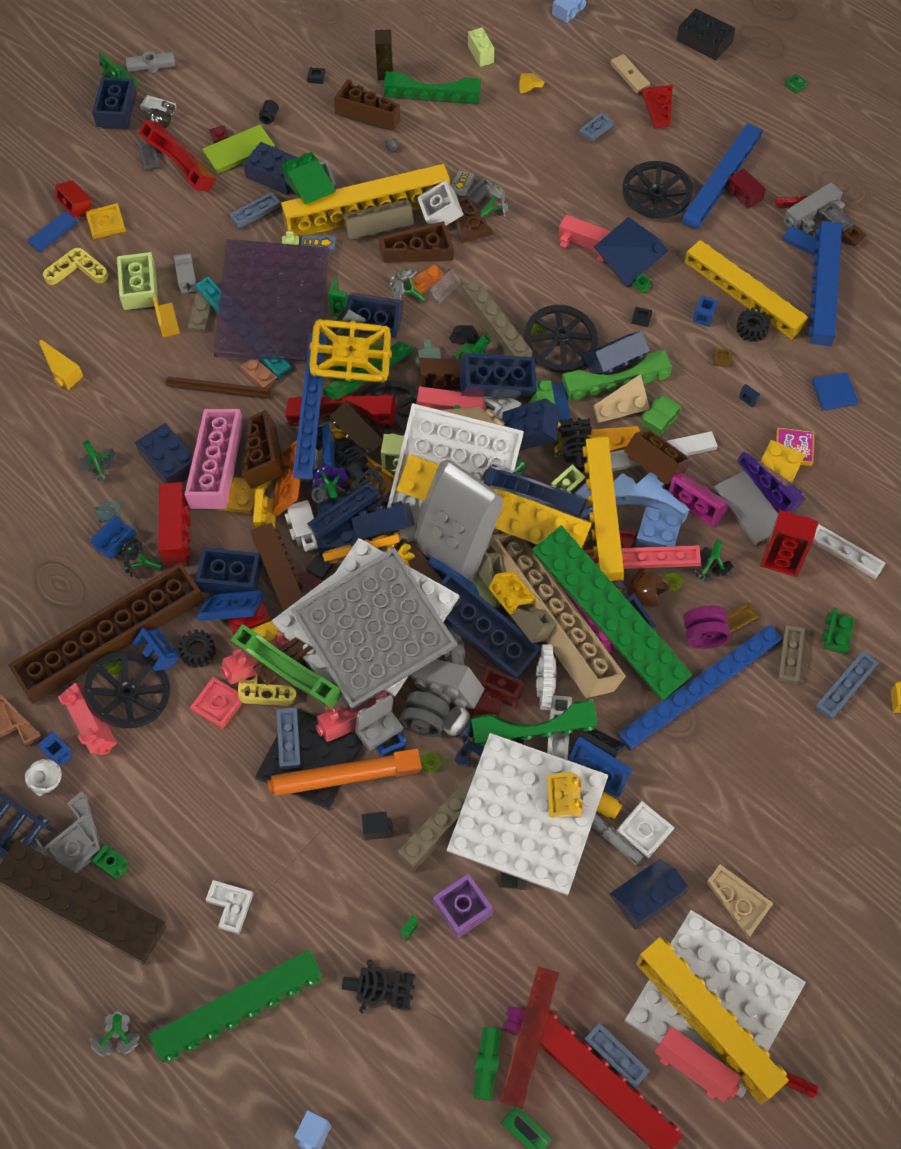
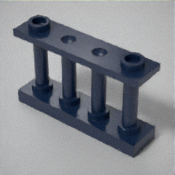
M0 792V799L4 801L0 806V820L10 806L19 811V814L0 839V857L4 859L9 852L6 849L8 847L7 843L26 817L36 822L22 841L27 846L31 845L42 828L50 832L54 828L48 825L50 822L48 819L40 814L36 817Z

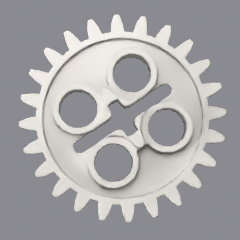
M542 644L541 657H539L536 677H539L536 680L537 697L540 699V710H551L557 679L553 678L556 677V658H553V646Z

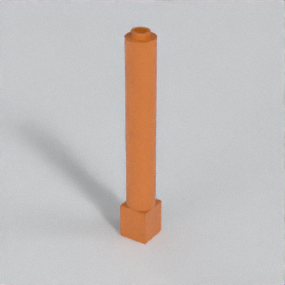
M417 748L394 752L393 755L272 775L271 780H268L267 784L269 793H273L274 796L389 776L402 777L419 774L422 766Z

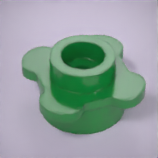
M640 275L636 278V282L632 283V287L637 288L641 293H646L653 283L649 277Z

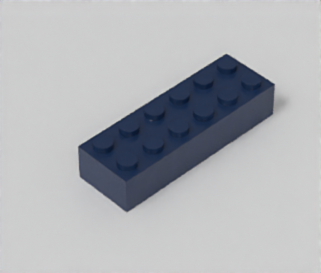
M450 572L440 584L458 594L459 599L444 623L511 680L515 681L540 652L541 647L537 643L532 644L518 627Z

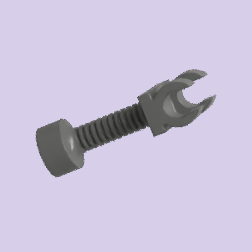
M335 484L337 497H347V491L341 485ZM317 487L312 491V499L317 503L324 502L330 497L328 490L324 487Z

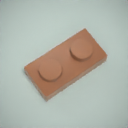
M254 356L240 366L241 371L259 387L269 388L278 381L277 376Z

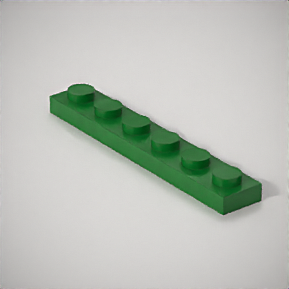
M400 341L391 346L392 357L390 358L389 367L413 353L412 346ZM370 358L368 360L379 371H382L383 359ZM355 368L351 371L354 373L370 374L364 368ZM339 378L323 388V394L333 400H338L367 381H346V379Z

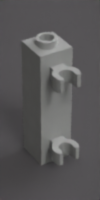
M829 183L786 210L783 222L788 227L794 226L798 229L803 227V230L809 234L813 231L811 227L815 225L813 220L821 216L819 210L831 202L843 212L841 208L845 207V204L840 201L843 192L833 183Z

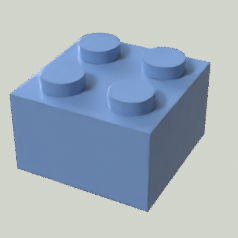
M646 506L635 548L675 546L683 516Z

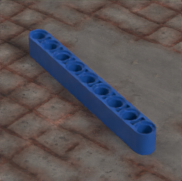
M749 123L745 125L685 212L682 224L695 230L699 229L725 191L729 177L738 172L759 141L763 129Z

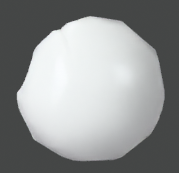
M458 706L452 708L447 718L443 720V730L451 736L462 734L470 723L469 712L465 708Z

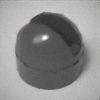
M396 138L385 141L387 150L393 152L398 148V140Z

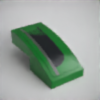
M516 1105L501 1121V1124L527 1149H546L552 1141Z

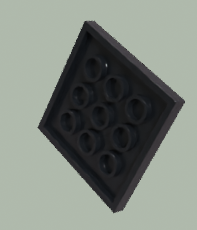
M297 709L301 767L280 770L277 734L255 777L257 780L267 784V781L271 780L272 775L354 762L363 742L353 732L326 742L324 736L320 737L317 732V717ZM342 785L291 794L326 810H330Z

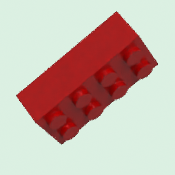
M182 482L159 484L158 551L165 568H172L180 562L183 567H188V559H191V549L188 548V543H191V533L188 531V526H191V516L188 515V510L191 509L185 497L186 489L183 488Z
M779 510L767 541L760 567L798 577L814 541L819 521L813 520L810 517L793 514L790 511Z

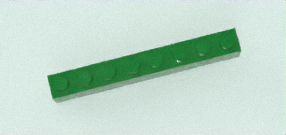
M310 949L149 1034L148 1036L158 1059L162 1063L166 1062L167 1064L177 1060L179 1054L185 1051L192 1052L200 1047V1043L205 1040L212 1041L218 1038L220 1032L226 1029L230 1031L237 1028L244 1019H253L260 1015L261 1010L267 1007L268 1009L276 1007L281 1003L280 1000L285 997L292 998L300 993V989L306 986L309 988L315 986L320 982L319 979L323 978L322 973Z

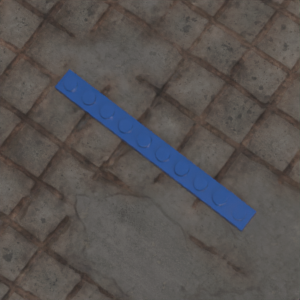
M312 334L309 335L293 477L297 479H313L324 377L313 376L310 373L309 361L311 351L309 345L312 342ZM319 335V344L327 345L328 338L325 335ZM318 353L317 365L325 362L326 353Z
M768 625L619 731L617 736L626 744L629 750H632L782 642L783 638L771 625Z

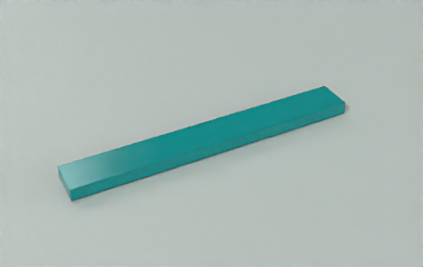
M209 276L195 284V289L203 295V298L265 366L277 376V379L292 371V366Z

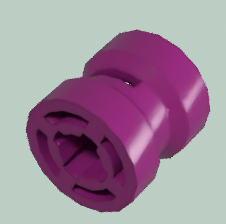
M509 1006L506 1012L509 1018L503 1023L502 1030L514 1035L523 1036L525 1031L523 1022L528 1020L529 1012Z

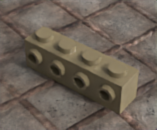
M408 199L342 214L345 231L349 239H359L365 235L373 236L378 232H390L395 228H407L414 224L412 207Z

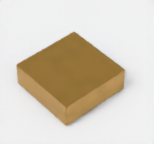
M714 348L713 366L731 368L732 350Z

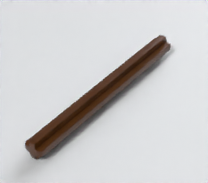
M170 376L166 378V386L259 398H270L271 396L270 388Z

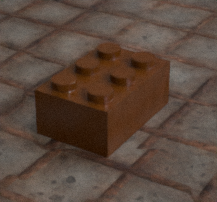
M649 428L635 433L624 450L629 459L640 463L645 471L655 474L657 479L664 484H670L673 476L681 473L684 474L693 461Z

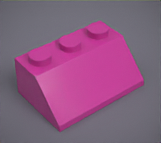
M683 473L673 476L669 491L673 497L679 502H683L690 513L714 528L726 513L729 503L723 497L717 496L709 488L700 485L692 477L686 476Z

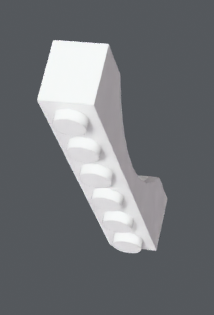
M553 695L550 719L564 712L572 704V697ZM561 731L553 732L552 736H548L547 753L568 760L569 734H562Z

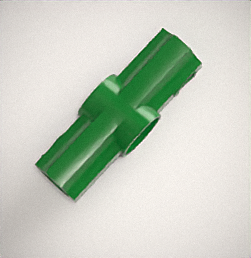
M482 1028L480 1050L477 1052L476 1079L473 1089V1098L492 1101L495 1076H497L500 1057L498 1052L501 1030L497 1028Z

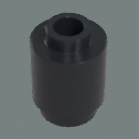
M273 100L264 101L259 112V120L264 124H271L279 110L278 104Z

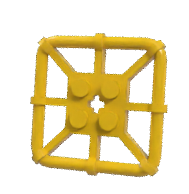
M316 320L313 327L312 342L309 345L311 351L309 361L310 373L313 376L346 379V381L360 380L381 383L387 381L390 358L392 357V351L390 350V328L381 325L355 323L352 320L351 322ZM328 327L350 329V337L336 335ZM355 330L377 332L368 338L354 337ZM320 332L333 342V346L319 344ZM384 338L382 351L369 349L370 345ZM318 353L332 354V358L317 365ZM368 358L383 359L382 371H379L368 362ZM334 365L346 366L347 372L327 369ZM352 367L364 368L370 374L351 372Z

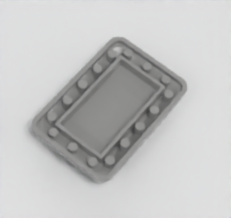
M442 461L426 496L413 542L428 561L434 557L473 583L503 507L501 495L453 461Z

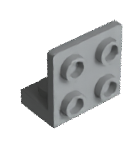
M391 695L386 698L381 697L375 702V705L370 708H363L357 715L355 733L369 751L403 730V726L392 713L393 697Z

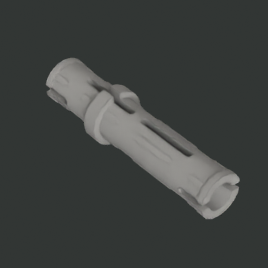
M595 814L591 827L601 835L603 840L611 843L620 853L637 866L644 855L620 836L612 825L609 826Z

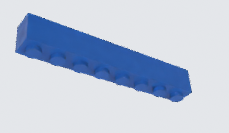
M821 221L820 227L816 228L815 238L818 241H815L814 252H817V254L814 255L813 265L815 266L812 272L814 283L811 286L813 297L810 300L812 311L809 314L811 326L808 329L810 344L831 346L835 338L842 223Z

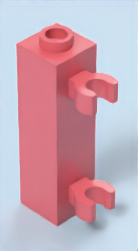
M565 215L559 226L558 238L562 241L560 246L563 248H567L569 242L596 251L594 246L611 231ZM598 253L597 260L604 262V259Z
M421 386L418 389L417 405L441 411L453 409L454 405H459L461 408L480 407L484 410L486 409L483 397L461 396V392Z
M284 632L276 635L274 640L269 641L277 649L282 648L289 642V640L285 639ZM240 648L234 650L231 656L223 658L222 667L220 668L221 674L224 679L227 678L231 685L257 675L258 673L254 668L260 662Z
M74 683L59 695L58 698L62 705L67 706L81 734L78 735L80 742L87 745L90 753L105 755L111 751V748L117 742L108 724L97 718L89 709L84 696V685Z
M381 692L354 710L350 706L345 709L343 705L335 709L333 707L332 710L325 707V713L317 716L318 725H316L319 736H324L326 742H329L355 731L359 711L365 707L370 708L375 705V702L381 697H388L386 692Z
M672 1026L654 1051L661 1057L659 1062L666 1067L670 1063L707 1091L705 1095L712 1101L715 1097L723 1103L729 1096L733 1099L740 1088L737 1085L741 1078L740 1075Z

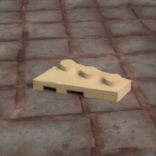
M641 374L593 405L597 423L650 409Z
M721 864L707 881V884L749 939L774 903Z

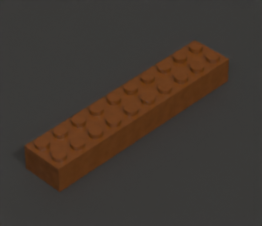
M180 562L11 662L8 666L31 703L34 704L90 670L94 663L102 657L120 652L133 644L142 628L145 630L158 629L203 602L204 599L200 589Z

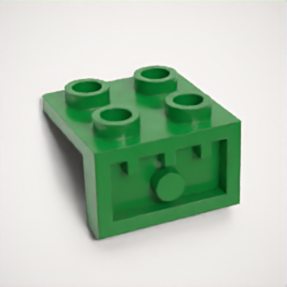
M102 52L98 54L100 58L99 64L103 68V77L133 79L135 87L138 86V81L120 64H113Z

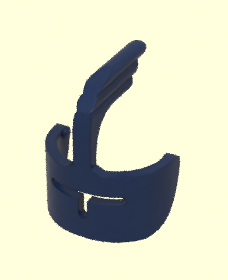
M472 721L460 735L463 747L455 758V762L459 766H471V759L464 756L468 749L481 756L485 747L481 746V743H476L479 745L477 747L467 737L472 738L474 736Z

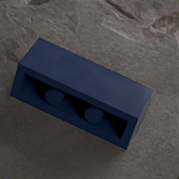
M402 501L391 503V508L386 509L385 505L374 508L372 513H368V510L358 512L357 517L351 518L356 539H364L415 525L410 503L403 504Z

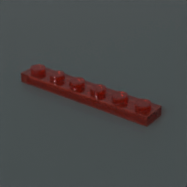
M540 966L537 967L500 1101L502 1103L520 1109L524 1108L560 975L559 972Z

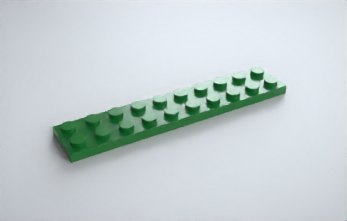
M562 525L531 550L661 701L693 675Z

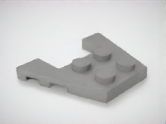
M83 791L67 803L78 817V820L45 847L37 836L29 846L76 873L90 863L102 849L89 802Z

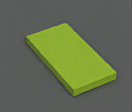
M259 124L205 147L202 151L215 172L219 174L244 163L260 142L273 147L275 145Z

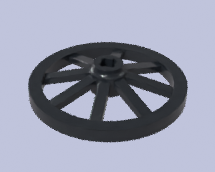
M648 161L633 167L626 174L622 186L624 200L632 210L640 215L658 219L669 218L684 211L689 205L693 193V185L686 172L674 164L663 161ZM657 169L654 184H651L643 174V171ZM662 170L675 175L664 185L660 183ZM637 175L648 189L629 183ZM679 179L682 180L686 188L683 190L666 191ZM629 190L647 196L634 200ZM686 195L680 204L667 198ZM652 201L653 209L646 208L640 204ZM659 202H663L671 208L658 210Z
M550 305L538 310L530 317L524 331V341L532 350V357H535V363L546 370L557 373L573 372L586 365L583 356L585 352L572 339L590 340L591 344L588 352L596 349L598 343L596 328L589 317L580 310L567 305ZM555 313L557 328L540 318ZM561 313L571 315L575 319L565 327L563 326ZM582 322L589 334L570 331ZM535 323L552 332L530 336L531 329ZM552 339V342L541 355L536 352L532 345L533 342ZM568 344L582 359L567 364L566 345ZM556 345L560 346L561 364L545 360Z
M385 381L368 387L359 395L378 396L376 393L380 391L391 390L390 395H393L395 399L397 390L409 394L411 397L396 403L395 422L405 434L407 426L399 415L409 417L410 411L400 408L415 402L418 390L402 382ZM385 424L384 434H390L391 424Z
M132 651L111 653L99 659L88 671L84 685L85 700L92 713L101 721L119 728L142 727L156 720L165 710L170 696L168 676L164 670L154 671L152 668L156 661L150 657H145L144 654ZM121 661V683L104 668L106 665ZM128 661L145 665V668L133 682L129 681ZM151 670L157 675L161 683L159 685L137 688ZM99 672L116 689L92 688V682ZM162 691V698L157 707L137 696ZM93 695L115 696L117 698L102 709L95 701ZM133 701L151 712L145 716L134 718L131 702ZM123 702L125 703L127 719L118 718L109 713Z

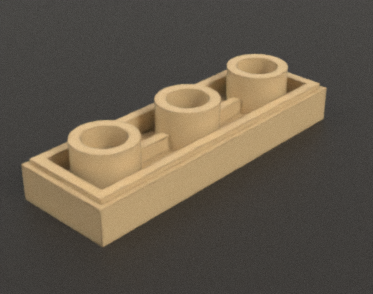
M624 54L611 59V66L636 93L641 92L642 89L650 88V82Z

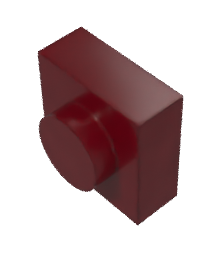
M225 125L209 129L214 144L229 138Z

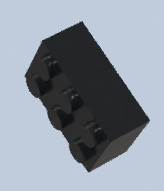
M695 8L679 25L677 41L717 60L733 43L735 27Z

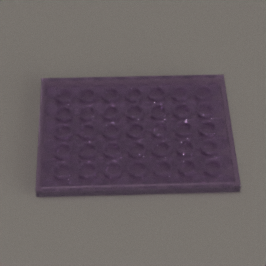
M227 239L214 357L250 360L268 359L269 361L278 360V362L286 360L290 363L306 364L309 335L313 333L315 321L318 319L324 320L329 247Z

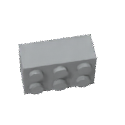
M437 659L409 675L415 682L414 685L420 688L422 692L433 694L448 704H456L460 708L468 707L474 709L485 689L469 667Z

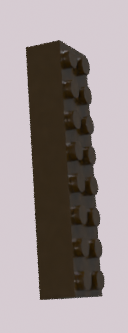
M18 840L15 841L0 864L1 886L143 965L167 927L163 920Z

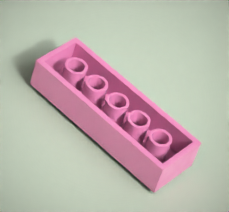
M204 409L185 491V497L190 509H227L244 427L240 409Z

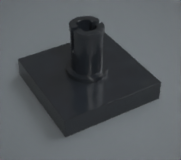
M596 728L590 731H582L579 736L614 758L623 751L626 745Z

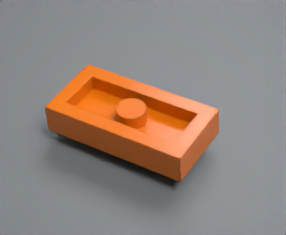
M434 264L411 280L414 288L423 294L445 280V274Z

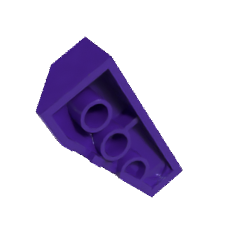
M746 452L741 453L737 460L738 464L778 512L779 510L793 512L803 504L806 498L803 492L797 489L794 484Z

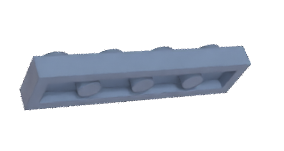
M862 651L818 702L815 709L829 720H832L874 671L879 662Z

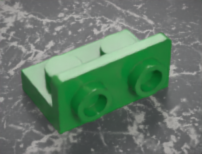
M834 607L832 613L828 612L825 624H828V627L822 633L821 641H824L822 649L846 655L855 618L837 613L838 608Z

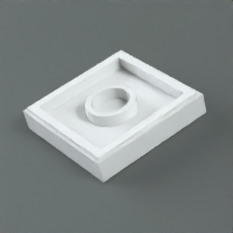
M641 801L618 827L616 832L648 860L675 827Z

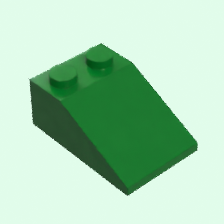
M312 152L304 153L298 158L290 159L281 164L286 183L304 204L336 192L322 165Z

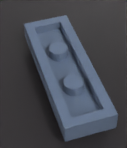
M270 192L230 213L229 216L236 227L240 229L280 208L281 202Z
M297 707L276 709L280 770L300 768Z
M600 1023L584 1039L599 1056L604 1058L616 1072L620 1073L627 1080V1083L633 1089L650 1072Z

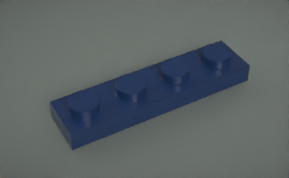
M367 482L308 522L307 525L317 538L320 539L381 497L380 493L370 482Z

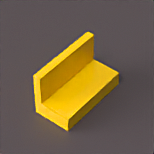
M154 297L153 302L162 336L168 337L180 334L173 304L168 303L158 306L157 299Z

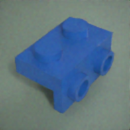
M115 515L89 542L99 554L111 560L119 553L124 543L132 540L137 533L133 528L123 524L120 518Z

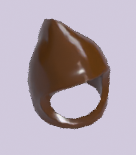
M640 568L628 587V595L630 597L635 594L644 606H658L659 600L657 596L668 591L670 585L663 577L652 572H644L645 568ZM662 583L666 586V589H659L657 585Z

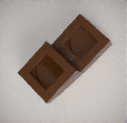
M853 225L841 234V241L848 245L856 246L866 237V234Z

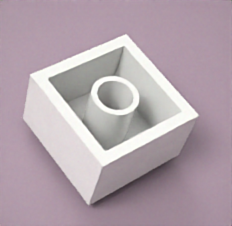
M446 180L417 197L424 218L429 225L442 221L445 222V225H448L463 216L455 191Z

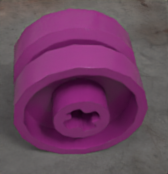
M713 605L701 606L684 614V626L687 630L686 639L690 647L709 649L721 646L730 640V629L727 625L728 617L724 608Z

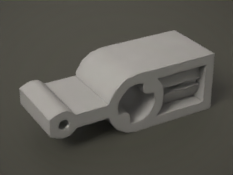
M191 252L174 255L181 294L197 291L195 289L197 282Z

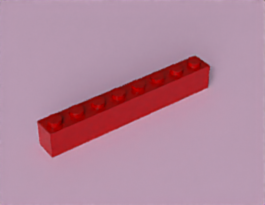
M542 1008L525 1028V1033L650 1149H673L683 1137L679 1133L681 1131L680 1128L672 1121L668 1123L662 1118L663 1113L653 1104L650 1107L644 1101V1095L636 1088L632 1090L626 1084L627 1080L620 1073H613L609 1069V1063L601 1056L597 1058L592 1053L593 1049L585 1041L580 1042L574 1037L576 1035L575 1032L567 1025L563 1027L558 1022L559 1018L555 1013Z

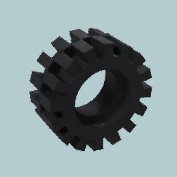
M751 308V311L746 309L738 318L736 331L740 337L744 336V340L748 338L749 342H752V339L755 342H758V339L761 341L766 337L769 330V316H765L766 313L764 311L760 313V309L755 311V308ZM753 322L758 324L760 327L752 328L748 326L747 323Z
M195 629L193 634L190 630L188 631V636L184 634L182 636L183 640H179L178 650L180 656L188 666L192 664L193 668H197V665H199L201 668L203 667L202 663L208 665V660L212 661L214 659L213 655L216 653L215 644L209 633L206 632L205 634L204 630H200L199 633ZM202 643L204 645V650L201 653L192 654L190 652V647L193 644Z

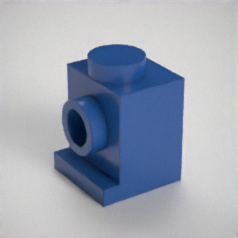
M701 296L692 322L709 327L716 311L718 300Z
M54 732L50 733L37 745L50 760L58 765L66 764L71 758V750Z

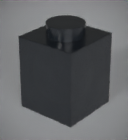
M386 811L361 814L364 840L389 838V831L393 830L392 819L387 818Z

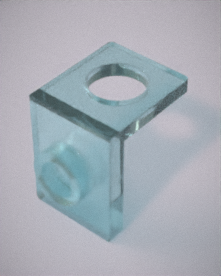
M102 502L101 507H95L94 511L99 522L107 523L115 515L119 517L121 503Z

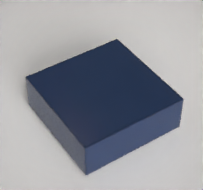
M745 384L741 389L739 399L754 408L760 393Z

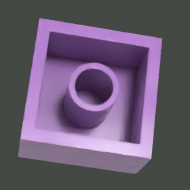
M469 873L433 897L434 906L457 939L493 915V907Z

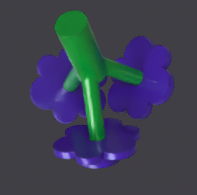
M329 465L320 466L313 474L314 480L312 481L313 485H311L310 491L312 492L317 487H324L328 490L331 498H336L335 484L344 486L349 476L343 468L337 469L333 467L331 469ZM327 475L330 479H332V482H329L328 478L326 477Z

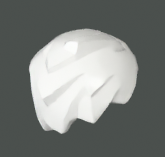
M38 760L26 771L25 782L28 788L36 795L42 796L58 786L62 775L61 769L52 760Z

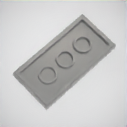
M745 471L714 486L713 490L715 493L729 503L727 509L755 546L769 539L778 513Z

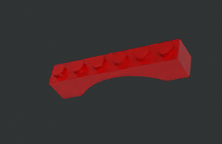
M145 119L138 134L149 144L171 158L181 168L186 181L195 190L209 192L216 177L159 122Z
M393 395L342 396L338 400L321 397L319 419L332 415L346 400H349L366 418L374 423H395L397 404ZM302 397L288 398L285 417L290 426H299Z

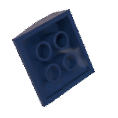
M627 217L594 246L595 250L625 287L668 252L658 237L630 217Z

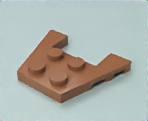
M0 695V738L18 730L26 747L43 739L41 734Z

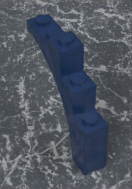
M498 464L489 466L482 477L483 483L490 488L535 500L576 517H581L588 500L549 482H542Z

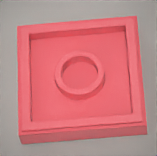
M213 676L190 706V710L223 730L242 705V702L238 699L237 690Z

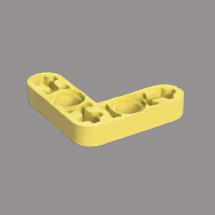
M74 248L45 269L43 277L47 284L54 285L79 268L96 283H104L108 280V273L103 265L83 249ZM88 263L93 264L90 268H86L85 265ZM63 264H69L67 268H60Z
M258 674L251 680L244 679L239 681L238 699L242 703L290 706L296 700V690L292 686L257 684ZM245 691H249V696H245ZM265 691H270L273 694V696L270 698H264L262 696V693ZM276 692H279L278 698H276ZM285 693H289V698H285Z

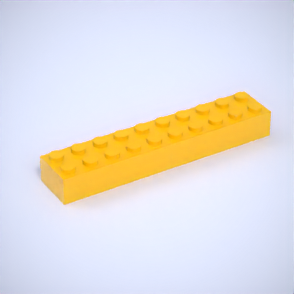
M441 164L335 189V193L308 204H304L300 198L281 202L285 227L287 231H293L294 236L301 238L302 235H313L345 227L342 214L406 199L410 202L412 211L421 209L417 197L445 180L450 185V178L445 165Z
M410 454L397 491L425 501L440 464L415 454ZM493 489L503 499V507L495 529L534 544H539L562 525L580 547H583L592 522L535 500L507 491Z

